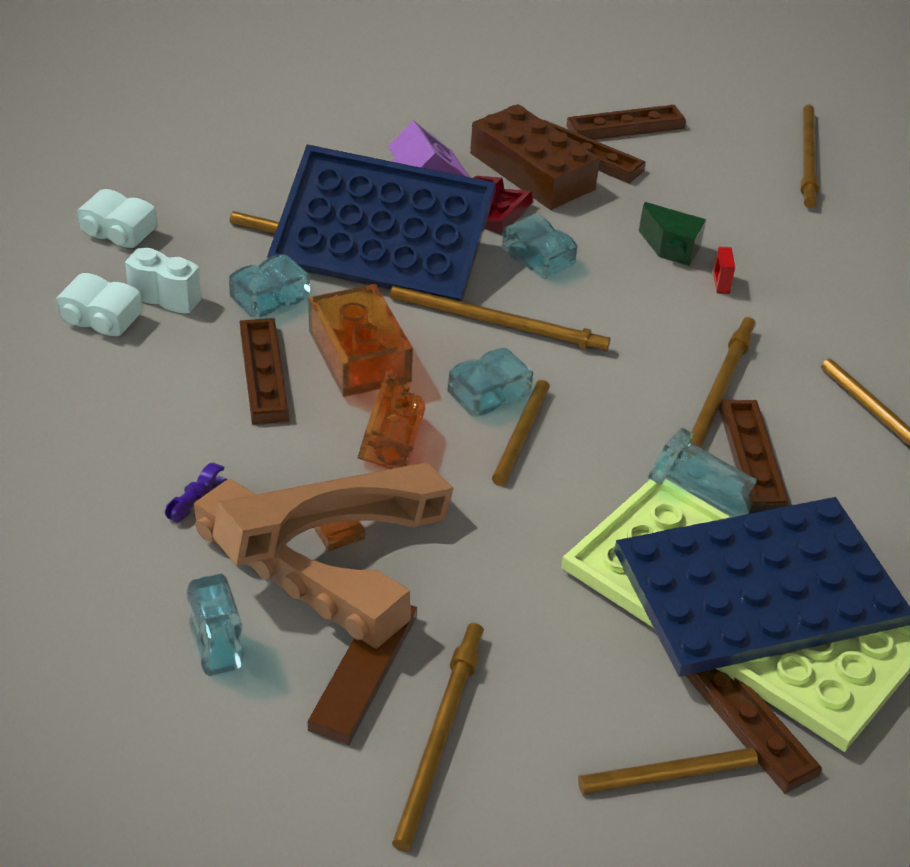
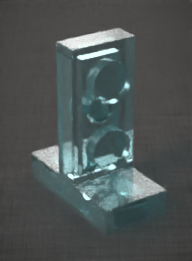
M681 428L665 444L648 478L660 485L667 478H670L737 516L757 480L692 444L691 441L695 434Z

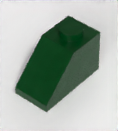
M644 202L639 232L658 257L690 266L701 246L706 219Z

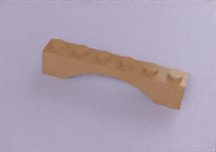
M428 462L219 501L212 537L236 566L274 558L281 547L293 537L311 528L328 523L371 520L417 527L444 521L454 488Z
M229 478L194 502L195 527L199 535L205 541H212L220 547L212 537L218 502L256 494ZM286 544L281 547L274 558L247 564L263 579H270L285 589L292 598L302 600L314 608L321 617L331 619L346 629L353 638L363 640L375 649H378L411 620L410 590L378 570H355L327 565L303 556L289 548Z

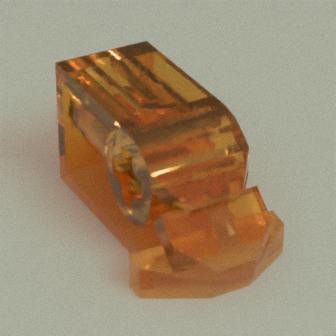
M385 372L357 457L358 459L389 469L408 465L425 411L423 399L417 394L409 393V386L405 380L397 378V374Z

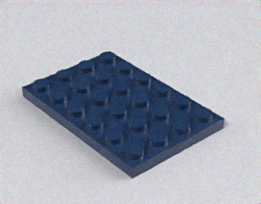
M307 144L267 255L268 262L391 290L393 286H398L462 302L496 192V183Z
M836 497L616 540L614 552L679 677L910 625V606Z

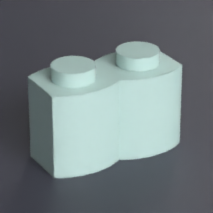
M101 189L77 210L80 229L83 232L99 239L108 238L113 243L126 248L136 247L158 226L155 207L152 204L139 198L127 199L119 192L110 189Z
M137 248L125 261L127 284L140 291L141 302L159 304L169 311L187 314L201 301L199 267L195 263L182 257L168 258L163 253L152 248Z
M90 273L79 274L56 298L60 318L68 324L92 327L98 333L108 336H121L143 311L140 291L121 282L109 283L102 277Z

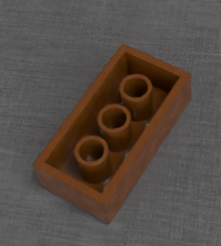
M519 104L512 105L507 109L472 122L470 154L521 190L532 191L533 198L549 210L596 190L600 158L526 110L523 106Z

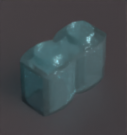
M531 214L504 228L503 249L513 259L524 262L529 270L540 278L548 279L575 265L578 249L576 242L565 232L555 230L551 223L542 216Z
M276 255L266 259L259 266L249 265L233 272L229 276L230 297L251 317H263L271 314L280 306L295 305L306 299L310 295V275L288 255Z
M499 348L485 353L479 360L473 359L457 364L449 371L447 391L472 416H482L494 411L501 404H511L527 396L531 392L534 372L508 348Z
M221 573L191 580L186 591L191 611L189 627L204 673L212 676L239 669L244 659V651L239 638L242 632V621L227 578Z

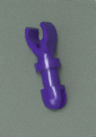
M214 462L207 464L201 471L197 482H190L184 488V494L180 497H174L166 505L164 510L165 516L175 522L183 520L190 514V509L194 506V502L227 480V478L217 475L220 471H224L225 467Z

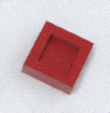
M718 247L713 270L716 293L730 294L735 272L732 247Z

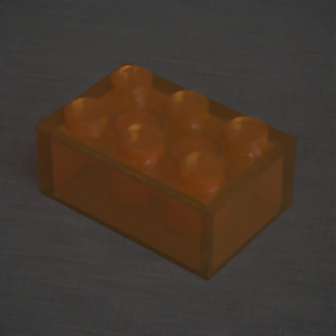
M376 284L308 297L309 332L343 397L412 382L413 347Z

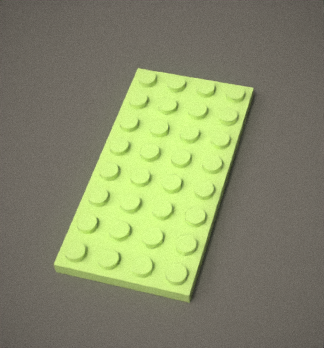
M656 474L565 554L562 559L561 568L653 627L614 552L616 540L730 518V516L661 475ZM910 625L716 669L726 673L733 680L737 678L751 687L762 699L840 750L846 752L910 674Z

